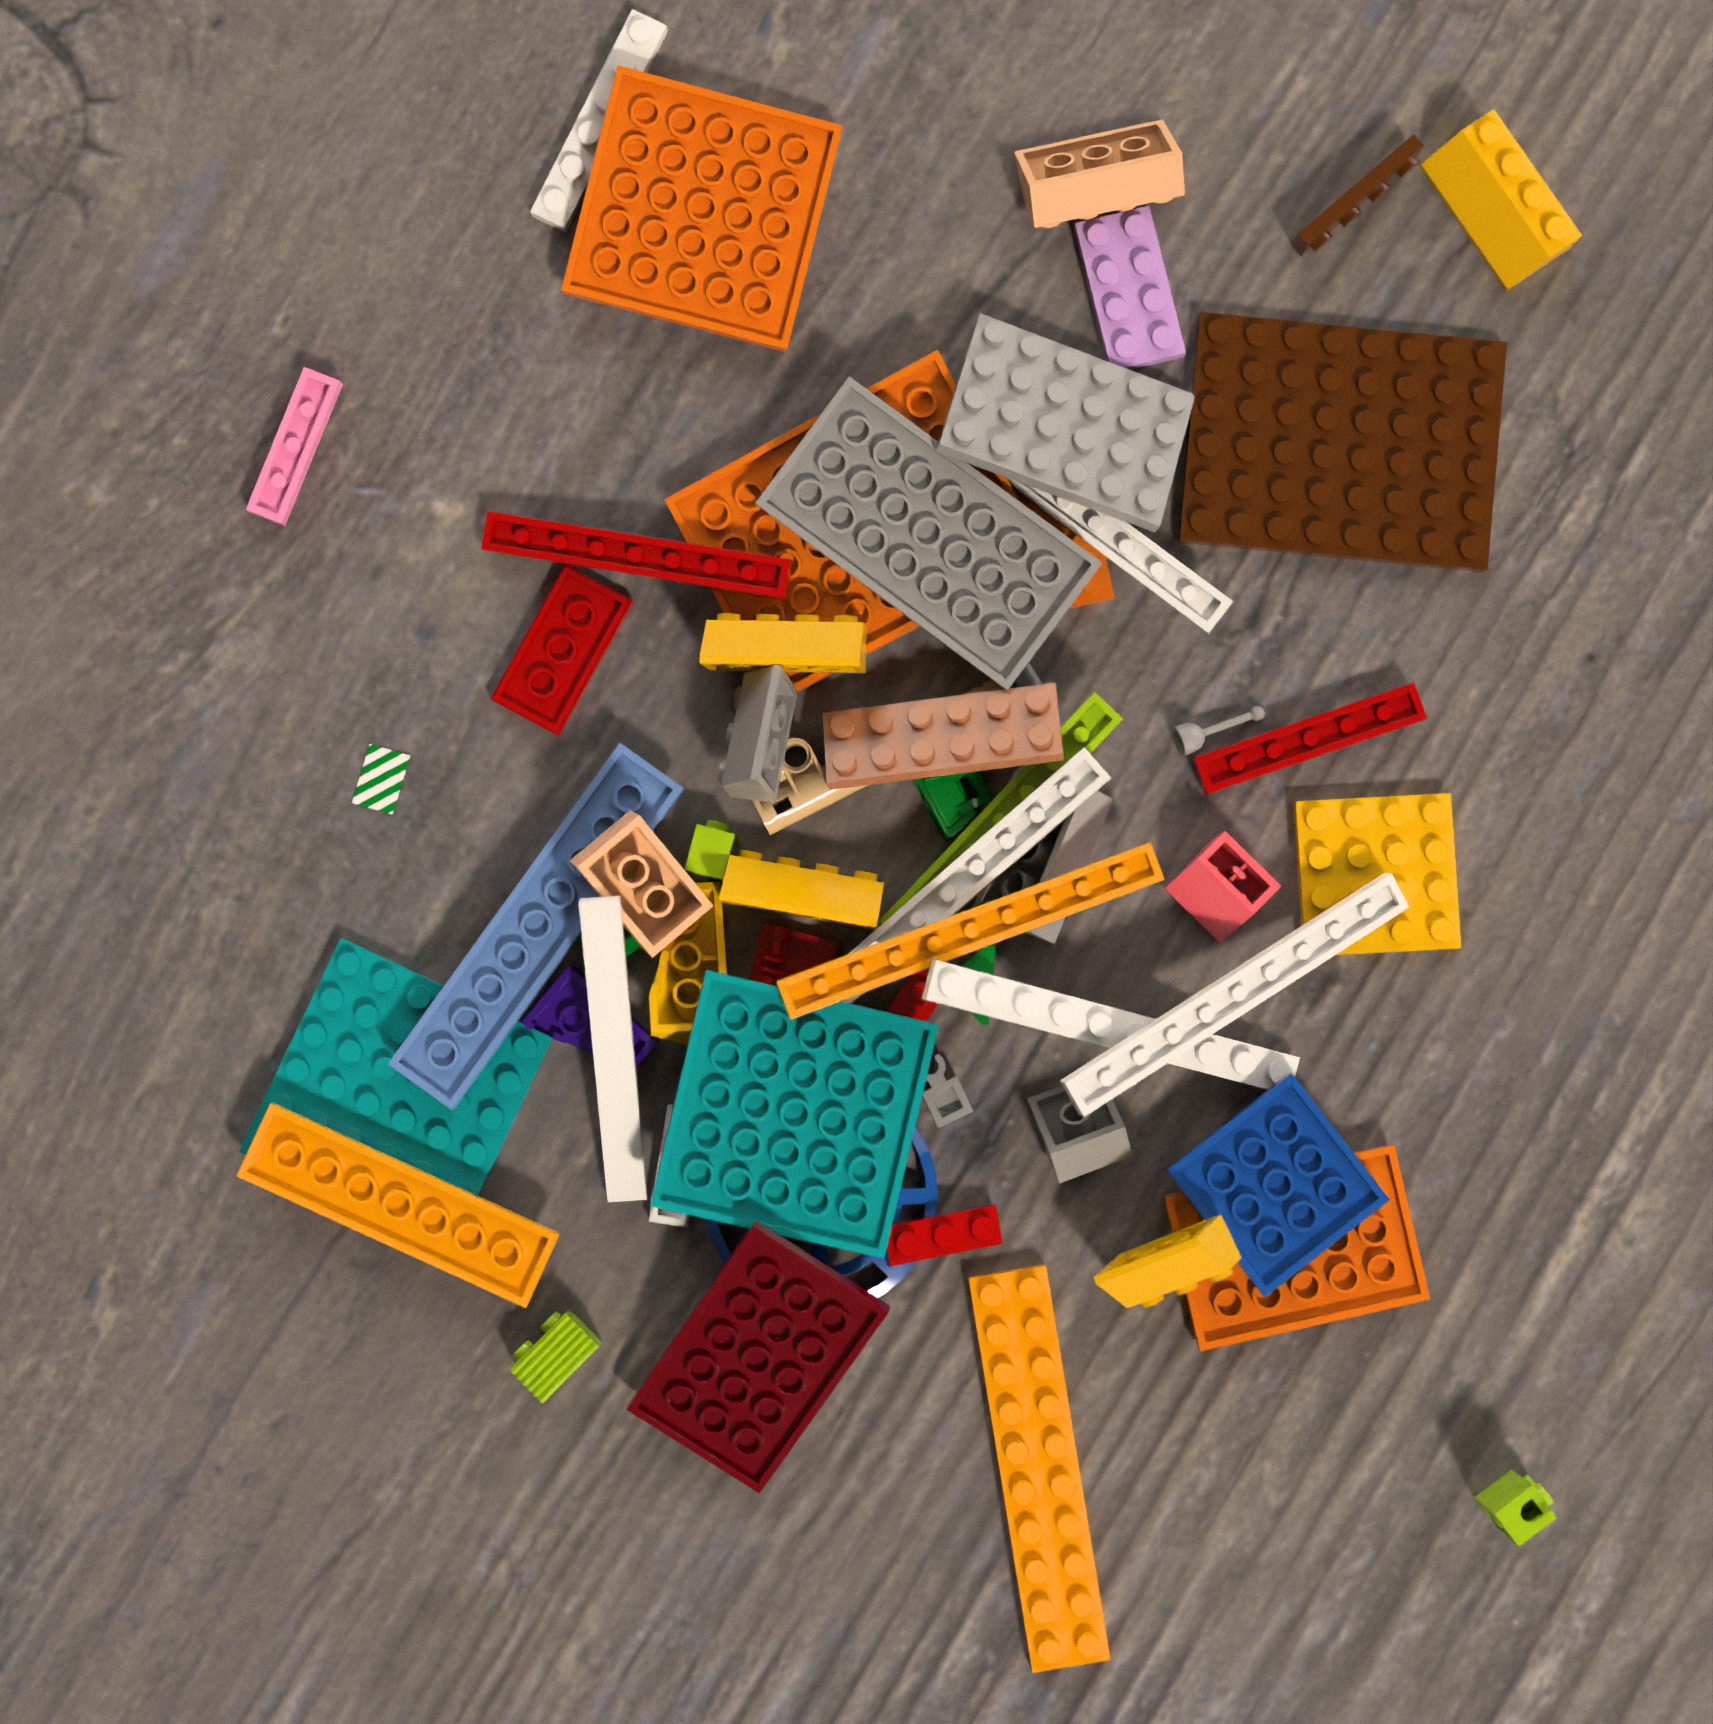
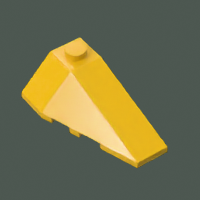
M720 882L695 883L712 903L713 907L663 948L659 965L649 994L651 1036L688 1045L705 970L727 975L722 902L719 900Z

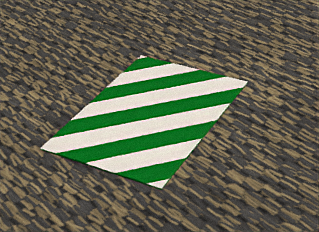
M369 744L352 803L393 815L410 755Z

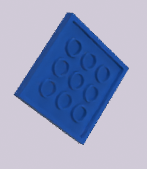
M1288 1073L1165 1169L1204 1220L1222 1215L1242 1257L1237 1262L1264 1297L1273 1292L1390 1200L1292 1073Z

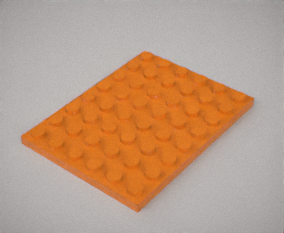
M936 350L868 387L867 390L939 442L956 382L941 354ZM821 414L664 499L687 543L791 559L793 561L786 600L711 588L724 613L740 614V620L756 621V614L780 615L779 621H795V615L801 614L819 616L818 622H834V616L836 615L858 616V622H864L867 626L866 655L920 627L755 504ZM971 465L1018 500L1006 477ZM786 672L798 692L833 674Z

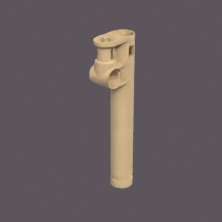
M990 679L983 683L981 687H975L961 695L1002 690L1003 688ZM801 738L788 739L786 752L793 747L802 748L807 754L805 763L799 767H791L784 760L775 803L752 801L769 834L772 835L868 785L829 790L826 783L825 764L820 766L812 748L806 741ZM789 799L792 808L777 815L773 807Z

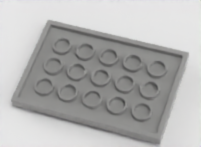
M980 313L974 325L936 452L1156 532L1161 525L1195 397L1190 392Z

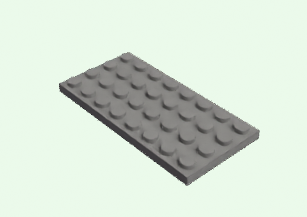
M849 376L755 504L1002 688L1010 689L1101 567L1102 562L968 463L936 452L937 440Z

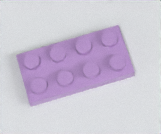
M1150 206L1075 223L1074 232L1106 361L1131 370L1184 357L1186 350Z

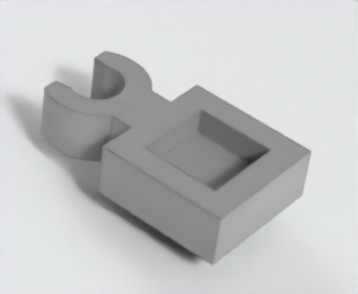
M936 1054L934 1058L938 1068L936 1072L927 1074L926 1081L929 1082L931 1088L924 1090L922 1096L937 1127L940 1128L974 1111L958 1077L954 1076L947 1080L945 1079V1061L939 1054Z

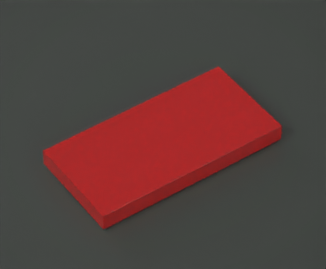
M565 564L490 700L560 737L634 603L633 600Z

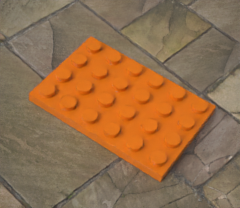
M1389 1144L1353 1152L1390 1200L1266 1297L1262 1296L1238 1263L1231 1268L1233 1274L1214 1283H1211L1209 1278L1197 1282L1199 1285L1197 1288L1185 1293L1197 1348L1200 1352L1431 1300L1395 1145ZM1182 1191L1163 1195L1171 1233L1204 1221Z

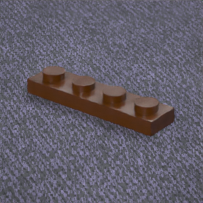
M1413 134L1301 230L1291 244L1296 252L1302 256L1311 248L1314 252L1319 251L1333 237L1330 233L1331 230L1338 224L1345 228L1362 212L1358 207L1367 199H1370L1372 203L1377 201L1391 187L1387 182L1398 174L1401 178L1406 176L1419 163L1416 156L1424 146L1421 141Z

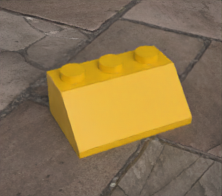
M1220 1214L1120 1253L1093 1278L1100 1288L1126 1308L1140 1303L1143 1308H1148L1164 1300L1163 1295L1175 1291L1177 1296L1197 1288L1199 1286L1197 1282L1209 1278L1211 1283L1227 1278L1233 1274L1231 1268L1242 1257Z

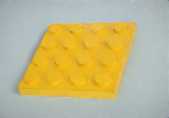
M1451 793L1293 802L1301 926L1383 873H1391L1409 908L1336 955L1461 948Z

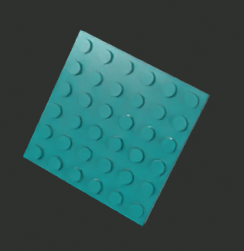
M340 938L239 1152L247 1154L270 1103H275L479 1196L553 1041L552 1036L534 1028L532 1030L521 1024V1021H518L457 1107L451 1110L388 1065L444 985L344 938Z
M705 970L650 1206L745 1228H750L756 1220L781 1236L885 1258L939 1024L842 1001L790 1020L778 986Z

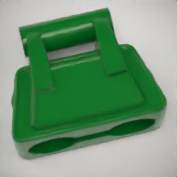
M980 771L912 779L919 796L944 841H949L961 830L964 831L971 824L970 822H973L975 817H977L975 809L980 805L983 807L989 804L994 799ZM964 776L966 777L977 798L972 800L968 798L959 779Z

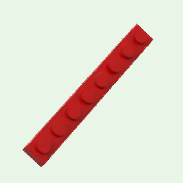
M487 511L481 550L784 600L787 597L793 562L791 559Z

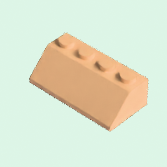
M1163 119L1014 152L1026 210L1034 228H1051L1059 225L1061 222L1078 218L1088 220L1095 218L1098 214L1115 210L1129 211L1138 205L1151 202L1166 203L1174 197L1185 195L1182 152Z

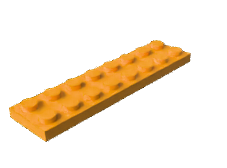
M270 1103L237 1174V1177L524 1308L528 1306L561 1234L275 1103Z

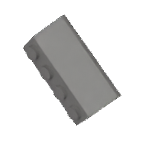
M1096 791L979 893L973 908L1086 866L1113 799L1100 791ZM1065 917L1024 933L1055 944Z

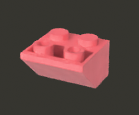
M1226 831L1218 833L1164 890L1218 943H1221L1253 916L1281 885Z

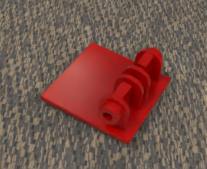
M763 923L749 980L777 986L776 981L834 960L839 942Z

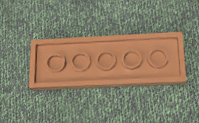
M1056 683L823 713L826 783L829 790L1064 760Z

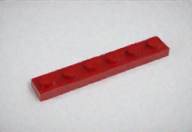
M1415 682L1194 757L1192 760L1204 794L1208 795L1427 719Z

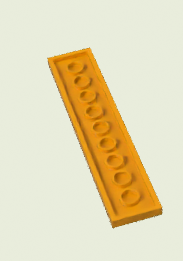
M1043 1264L969 1276L970 1293L1032 1673L1109 1661L1111 1659L1047 1267Z

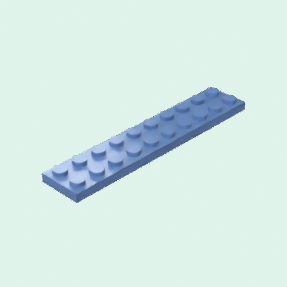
M619 743L394 1054L388 1065L445 1106L454 1110L582 933L579 911L580 898L599 897L570 863V860L630 810L640 815L654 832L685 789Z

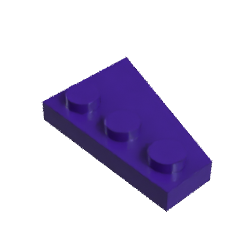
M569 965L521 1024L532 1030L534 1028L552 1036V1039L564 1044L569 1043L593 1055L586 976L574 965ZM631 1016L637 1069L660 1040L655 1036H651V1032Z

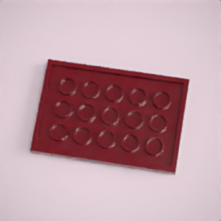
M755 1220L630 1400L626 1410L760 1494L886 1318L890 1305Z

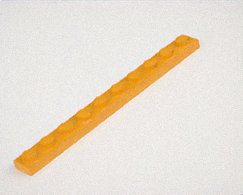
M1151 842L1145 843L780 979L776 983L791 1020L930 968L932 960L949 961L1165 879Z

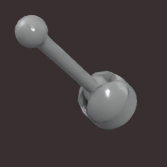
M1254 706L1246 714L1204 729L1193 723H1183L1173 727V738L1180 754L1186 756L1202 747L1205 736L1249 720L1260 721L1264 718L1265 711L1261 706Z

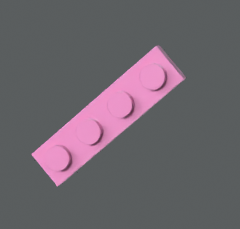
M306 367L303 368L246 507L249 513L282 526L286 525L343 386L339 380Z

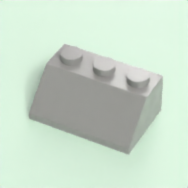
M771 665L744 673L742 686H737L735 690L734 707L737 711L734 723H730L727 728L726 744L729 746L726 760L721 761L718 771V781L729 797L769 803L776 802L798 691L780 665Z

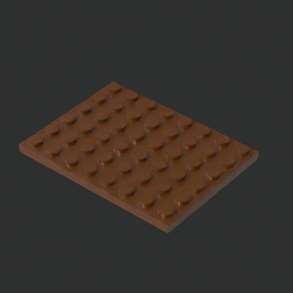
M1200 312L1198 316L1191 392L1195 398L1188 424L1178 542L1484 573L1488 570L1507 342Z

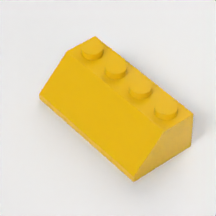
M1494 109L1461 130L1419 166L1505 291H1508L1569 250L1582 236Z
M719 613L717 614V620H706L699 664L710 671H754L771 665H780L785 672L866 673L867 626L864 622H858V616L836 615L834 616V622H818L819 616L801 614L795 615V621H779L780 615L756 614V621L740 620V614Z
M739 850L738 856L729 855L719 900L721 902L876 930L884 882L877 881L878 874L855 870L854 877L839 875V867L816 863L815 870L800 868L801 860L778 856L777 863L761 861L762 853L748 850Z

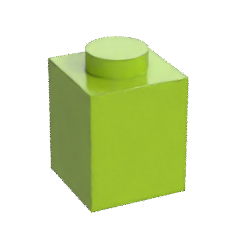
M707 820L706 826L696 825L685 866L687 872L723 881L729 855H732L737 837L735 834L729 833L730 825L713 820Z

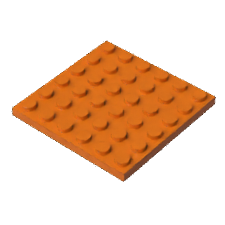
M617 65L561 289L562 294L787 353L843 126Z

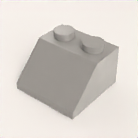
M1063 1085L1027 1098L1045 1151L1059 1183L1133 1157L1125 1125L1113 1099L1083 1117L1077 1112Z

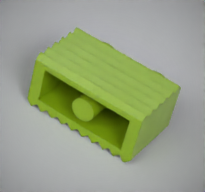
M570 1309L562 1316L555 1311L540 1327L545 1334L535 1344L528 1339L512 1355L517 1362L509 1370L541 1403H544L602 1343Z

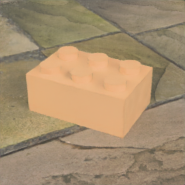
M631 810L570 860V863L599 897L620 896L623 926L640 947L652 958L713 907L712 903L641 816Z

